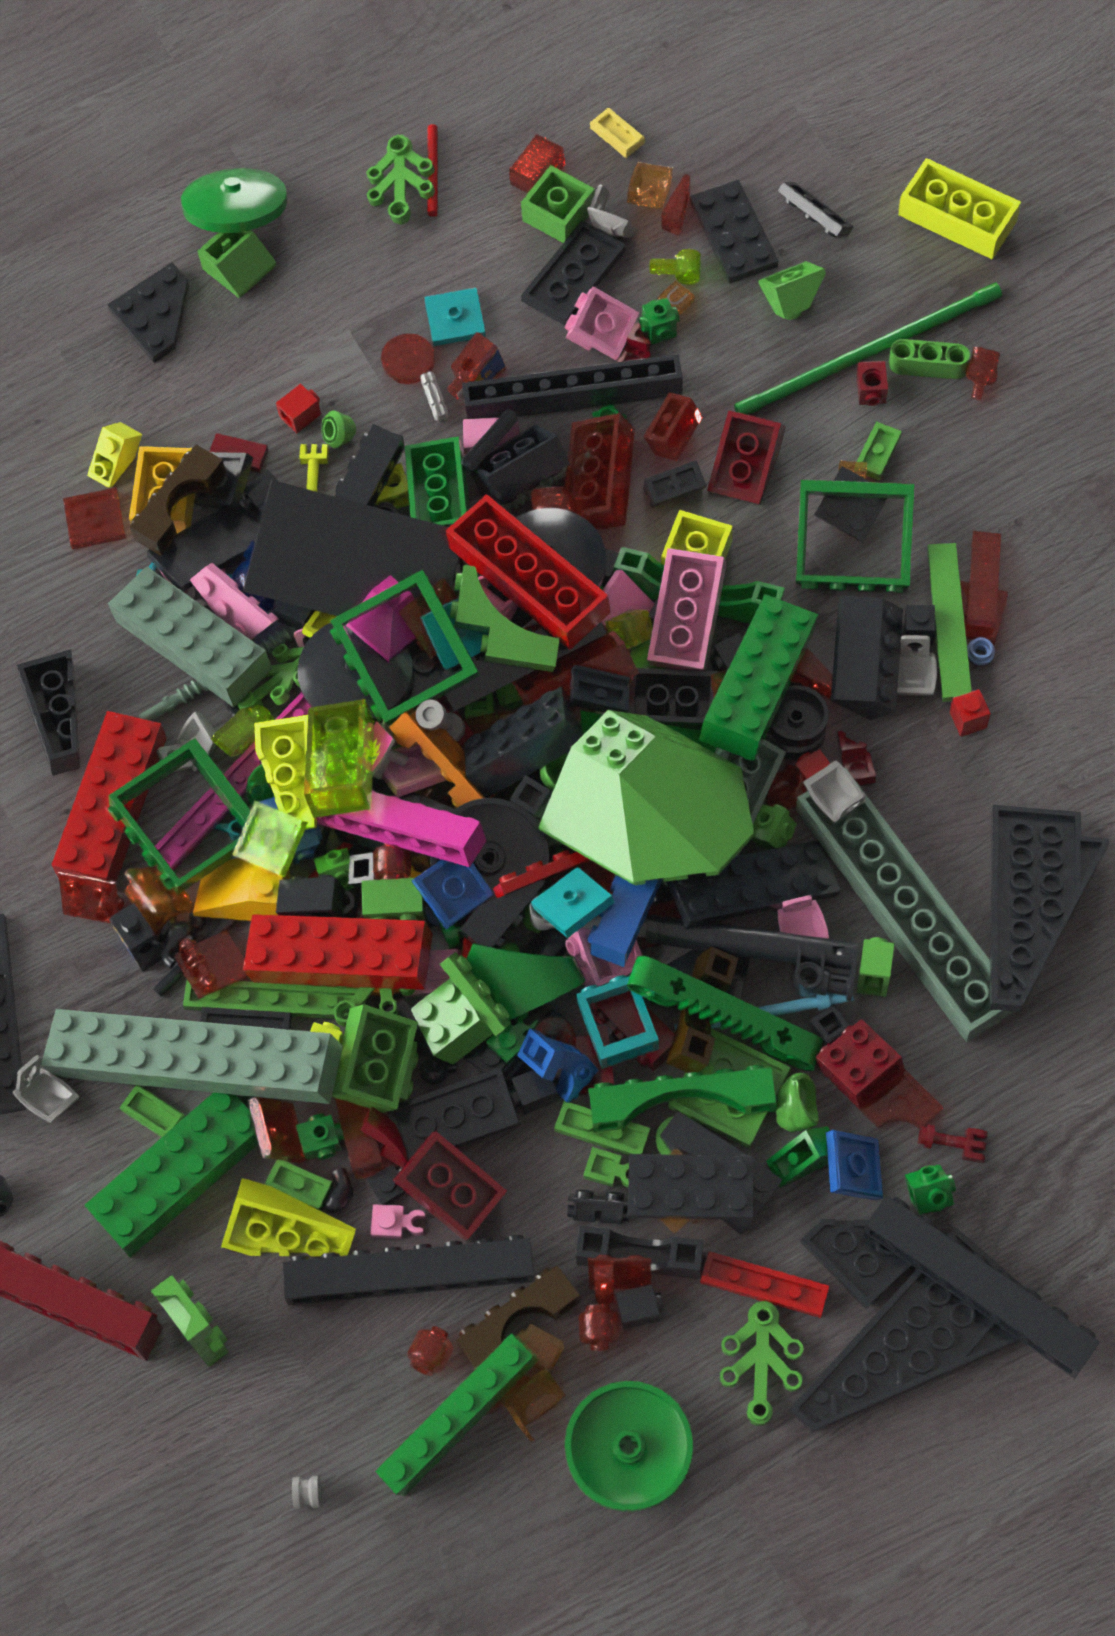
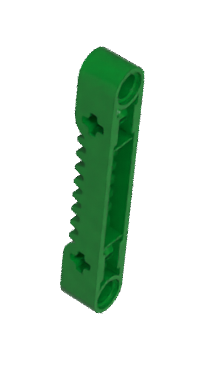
M638 956L636 958L626 985L632 992L662 1006L670 1007L678 1003L679 1010L688 1007L690 1015L699 1012L700 1020L710 1017L711 1025L720 1022V1029L724 1030L731 1027V1034L734 1035L741 1032V1039L743 1040L752 1037V1044L759 1043L762 1051L773 1058L801 1070L813 1071L817 1063L816 1056L823 1045V1040L819 1036L653 958Z

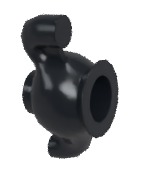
M193 910L189 914V922L178 921L176 917H173L164 925L160 932L159 941L163 942L161 959L170 969L176 964L172 954L182 951L189 952L197 940V937L194 936L195 932L206 924V918L193 916Z

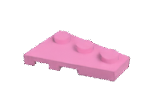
M213 563L207 565L190 579L215 615L250 640L279 619L272 612L267 614L258 606L260 602L253 596L248 598L238 589V584Z

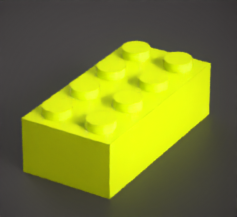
M926 158L900 197L898 215L993 259L1018 221L1021 202Z

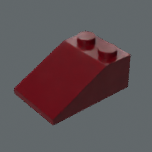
M728 410L707 491L761 504L780 452L786 426L782 423Z

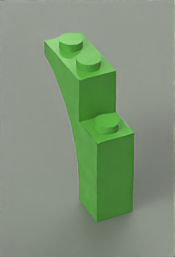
M464 565L462 573L456 574L454 590L459 591L458 602L452 601L450 618L455 619L454 627L488 633V635H482L480 652L485 653L484 661L553 672L556 666L560 638L530 632L504 617L485 595L478 579L476 567Z

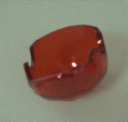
M786 764L783 771L776 773L765 797L770 807H773L774 804L780 805L787 810L796 807L797 797L806 792L805 779L799 768Z

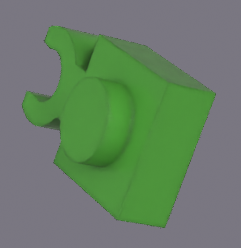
M592 1147L583 1177L584 1179L613 1187L615 1179H617L628 1188L629 1179L626 1175L629 1173V1163L621 1165V1155Z

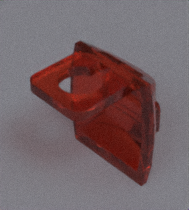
M548 487L531 490L532 510L559 508L578 514L575 502L567 487Z

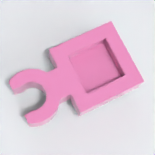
M373 1205L371 1237L402 1239L403 1230H408L415 1236L424 1235V1228L414 1227L413 1221L415 1219H425V1212L414 1210L408 1215H404V1206Z

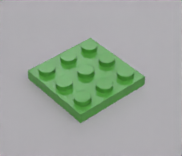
M711 1028L712 1037L716 1038L708 1066L699 1072L709 1075L716 1074V1071L726 1068L733 1069L735 1072L744 1071L747 1067L753 1065H763L764 1068L771 1067L775 1097L777 1098L779 1088L787 1079L791 1067ZM682 1098L672 1100L668 1104L669 1109L675 1112L679 1111L699 1124L749 1149L769 1113L744 1115L728 1105L701 1098Z

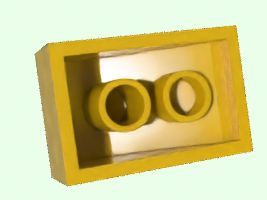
M257 853L228 860L201 879L193 916L251 921L252 914L278 915L276 913L279 880L290 879L287 856Z

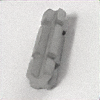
M433 372L423 373L420 377L421 383L425 389L430 408L433 411L434 419L438 422L446 420L449 416L448 410L444 404L439 385L436 382L435 374Z

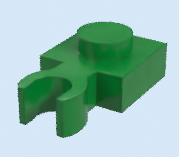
M528 1012L520 1015L518 1022L514 1026L510 1024L497 1036L493 1034L486 1042L487 1046L508 1065L517 1057L529 1028L536 1030L538 1027L537 1019L531 1025L523 1023L524 1019L529 1016Z

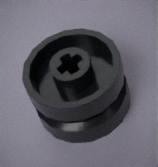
M789 686L766 734L765 740L785 751L784 758L798 760L807 752L812 754L819 750L824 743L829 717L826 701L818 692L809 687Z

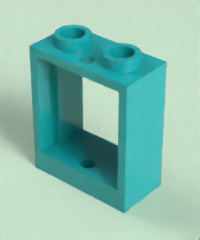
M620 975L614 977L609 981L610 983L599 987L598 985H590L577 994L578 1006L602 1069L659 1049V1040L643 997L632 992L626 986L630 976ZM630 991L645 1032L604 1046L589 1005Z

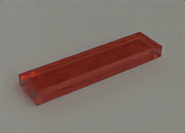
M973 531L967 625L991 628L996 626L1001 547L1000 533Z

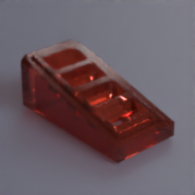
M687 174L682 177L661 213L662 229L677 236L682 232L690 196L691 181L690 175Z

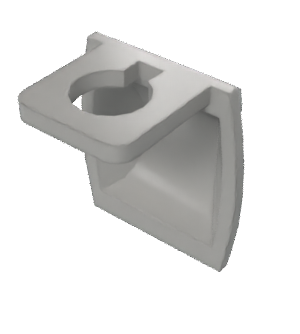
M599 184L591 205L587 208L593 226L602 230L607 235L616 238L618 236L629 238L637 234L638 230L629 220L603 211L610 192L604 185ZM602 195L600 204L598 205L599 198Z
M903 635L901 637L897 695L930 696L934 694L937 667L934 653L929 652V636ZM917 642L923 646L918 648V651H912V648L907 645Z
M194 712L184 724L177 744L160 747L157 750L160 760L167 757L168 753H173L194 738H196L206 753L210 755L216 746L217 740L213 726L199 712ZM190 760L175 771L192 768L196 772L198 769Z
M837 760L804 781V785L814 802L833 822H836L866 802V794L861 792L853 777Z
M38 1055L33 1057L17 1073L16 1089L13 1091L14 1096L31 1112L50 1123L56 1120L80 1097L63 1080L42 1069L41 1057ZM33 1067V1069L29 1073V1077L25 1079L27 1072Z

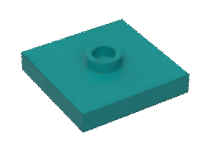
M477 288L424 297L433 347L486 337Z
M452 601L443 605L449 618ZM432 611L421 616V621L443 669L447 670L459 664ZM450 618L451 622L454 625L455 619ZM455 628L470 657L481 653L482 635H488V633Z
M578 867L531 901L534 910L567 938L615 903L610 893Z

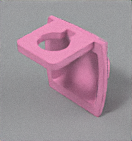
M811 895L784 901L782 909L777 910L780 932L829 939L824 916L816 900L812 901Z

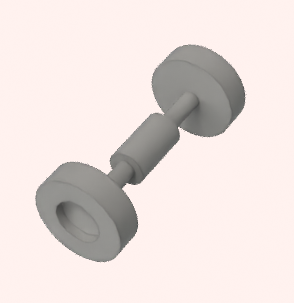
M426 700L418 706L416 720L420 726L427 730L445 729L456 742L463 737L465 723L458 715L446 713L444 706L435 700Z

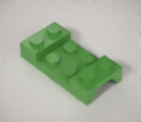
M171 1275L151 1290L208 1367L229 1352L224 1346L228 1339L217 1325L214 1328L210 1327L208 1323L213 1318L199 1301L196 1304L192 1303L190 1298L195 1294L184 1280L177 1283Z

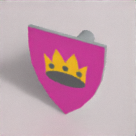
M376 721L363 747L355 773L354 787H362L373 776L381 779L390 761L400 766H405L408 761L407 755L391 749L395 739L378 721Z

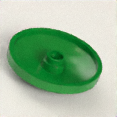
M235 168L216 171L193 181L184 190L181 204L185 218L192 225L212 232L235 233L253 230L277 219L287 206V193L284 183L271 173L257 169Z
M620 1381L600 1387L579 1404L567 1427L565 1455L571 1476L587 1497L597 1504L614 1511L639 1512L651 1509L665 1502L682 1485L692 1461V1432L683 1410L671 1396L647 1383Z

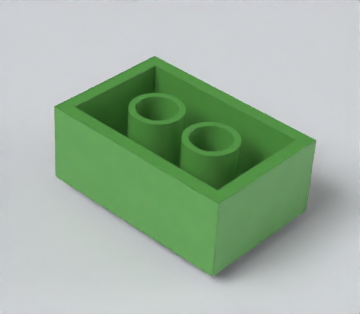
M365 1004L350 1008L341 1043L343 1048L332 1097L367 1108L373 1106L383 1113L397 1110L418 1022Z

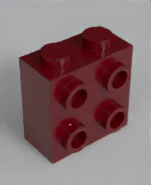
M862 1019L855 1025L848 1026L838 1039L832 1044L825 1045L816 1056L820 1071L859 1109L905 1072L902 1057Z

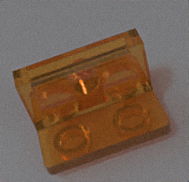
M156 866L127 869L124 873L130 883L123 892L132 904L135 903L155 934H160L164 925L171 918L177 917L178 914L191 913L195 905L190 900V896L186 891L177 895L173 888L168 890L159 878L161 873Z

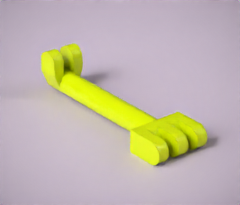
M301 444L300 463L308 464L307 489L317 492L319 464H328L329 446L328 444H322V453H318V445L311 444V454H307V444Z

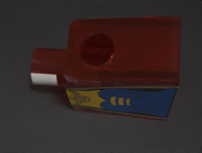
M477 332L452 363L451 370L456 379L447 387V390L459 400L463 395L462 383L498 378L506 370L498 347Z

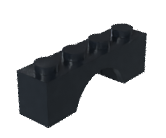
M579 1225L575 1257L577 1265L700 1279L704 1240L674 1236L660 1240L639 1239L618 1234L611 1229Z

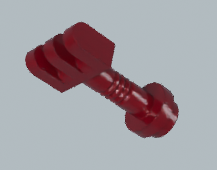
M927 1124L926 1127H920L918 1144L923 1145V1148L931 1149L932 1144L948 1145L949 1147L963 1149L962 1160L983 1163L985 1155L975 1153L973 1150H986V1143L975 1141V1138L987 1139L988 1132L968 1127L965 1130V1137L952 1136L935 1132V1126Z

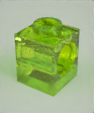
M628 610L605 621L607 636L612 648H631L651 639L653 627L648 610Z

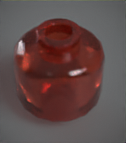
M386 843L373 851L374 877L378 880L409 878L411 876L410 850L395 844Z
M608 1304L585 1306V1311L579 1314L580 1342L590 1345L591 1351L610 1350L609 1344L617 1342L620 1337L618 1313L610 1309Z
M432 1326L431 1330H419L407 1351V1356L411 1361L410 1366L427 1376L442 1372L454 1349L453 1344L448 1339L449 1334L436 1326Z

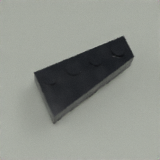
M69 649L16 665L19 681L52 776L80 768L72 650Z

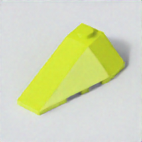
M310 715L254 723L255 750L266 772V779L275 795V802L286 830L293 832L317 828V819L311 804L318 796L320 790L322 764L321 724Z
M242 1178L221 1247L249 1256H261L262 1253H279V1256H290V1253H307L311 1257H321L325 1253H339L340 1256H347L356 1229L272 1186Z

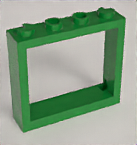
M801 480L796 584H801L802 589L809 590L818 589V585H830L829 590L845 591L847 586L858 587V591L874 592L875 587L886 588L888 593H903V589H908L910 586L914 484ZM808 495L904 499L900 578L805 574Z
M423 570L330 620L334 627L330 630L332 637L337 645L343 644L347 651V654L343 656L351 671L356 669L361 677L357 681L361 691L365 696L370 694L375 705L371 706L375 717L379 722L384 720L388 726L393 724L404 712L407 711L411 714L417 711L418 706L422 702L437 700L480 676L478 669ZM418 585L463 670L389 710L344 626Z
M196 738L108 796L110 805L108 811L116 822L120 820L127 828L125 833L134 845L138 843L144 850L142 856L150 867H157L161 873L159 878L168 890L173 888L177 895L255 843L264 834L262 824ZM191 760L246 833L179 879L124 805Z

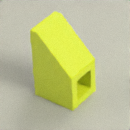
M122 422L102 427L87 476L108 488L112 487L134 460L142 434Z

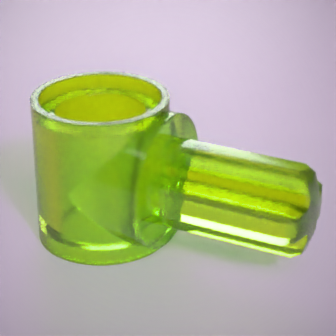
M683 249L675 255V259H650L649 272L651 274H675V279L681 284H696L700 281L701 254L694 249Z

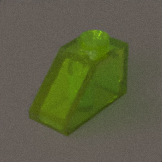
M260 705L242 708L218 729L210 740L230 757L243 754L255 741L254 723L275 720V718L271 716L267 708Z

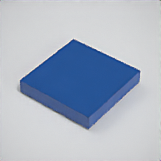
M441 859L411 880L445 929L451 927L495 895L473 863L470 867Z
M837 1130L826 1132L831 1193L874 1201L882 1199L883 1191L878 1139Z

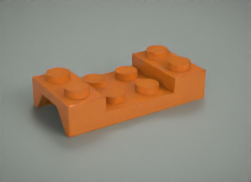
M407 711L404 712L389 727L394 733L393 737L398 744L408 749L420 745L422 754L441 768L440 773L447 781L455 784L448 794L452 797V803L456 808L469 801L485 798L466 777L464 749L445 729L427 730L423 728L416 720V711L411 715Z

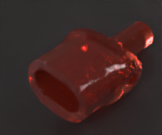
M973 347L971 359L966 369L967 379L974 382L972 399L982 400L985 385L995 384L998 377L997 369L1001 355L999 352L981 347Z

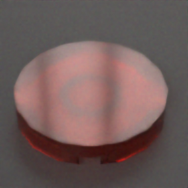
M405 333L395 336L386 343L382 349L381 362L386 375H389L394 381L412 384L420 382V377L423 373L432 371L435 355L432 345L426 338L417 334Z

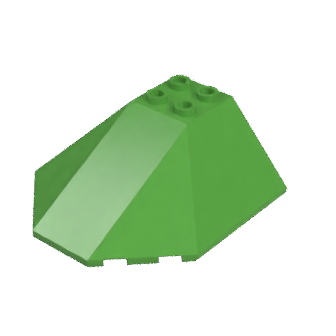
M608 710L571 747L539 824L540 831L635 886L644 885L646 880L663 878L664 882L688 879V875L706 873V876L719 875L754 837L741 767L649 716Z

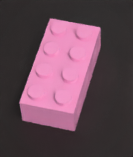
M667 549L647 657L650 666L675 670L707 671L727 565L724 557Z

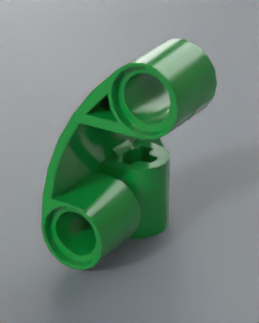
M474 943L466 958L471 964V972L477 980H483L491 991L489 995L495 1003H500L507 1010L509 1020L529 1012L586 982L575 957L526 954Z

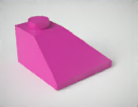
M390 575L372 589L364 601L399 582ZM409 591L346 624L350 630L388 662L426 632L420 618L419 609L412 593Z

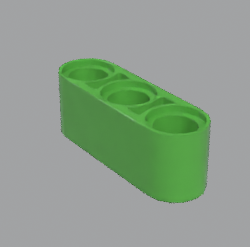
M899 339L891 346L889 367L891 371L900 375L960 379L967 373L970 351L962 344Z

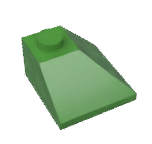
M805 261L760 279L758 282L775 314L786 318V320H791L801 316L802 311L809 309L826 272L824 268Z

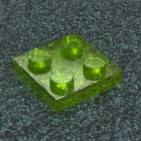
M255 801L232 855L285 877L308 822Z

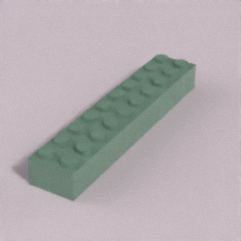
M808 791L797 797L796 812L815 838L819 840L828 856L966 1043L1014 1013L1011 1011L990 1010L989 958L867 796L865 803L836 822L830 820L822 812Z
M56 1009L41 1066L60 1078L330 1104L343 1045L331 1033Z

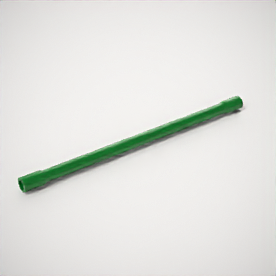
M994 282L975 291L972 295L760 394H754L734 404V410L738 413L751 415L761 410L764 406L891 348L892 344L899 339H910L967 311L1001 298V288Z

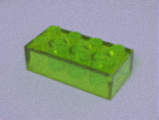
M366 699L310 707L308 710L304 796L313 818L371 809L374 721Z

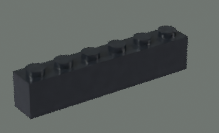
M600 622L571 650L559 641L557 659L607 634L602 623ZM531 627L526 629L530 632H533ZM543 627L533 632L544 636L554 637ZM478 653L471 658L480 676L442 697L450 713L536 669L484 661L485 657L482 658L481 654ZM455 666L439 673L441 679L436 681L435 684L462 671L463 668L457 671Z

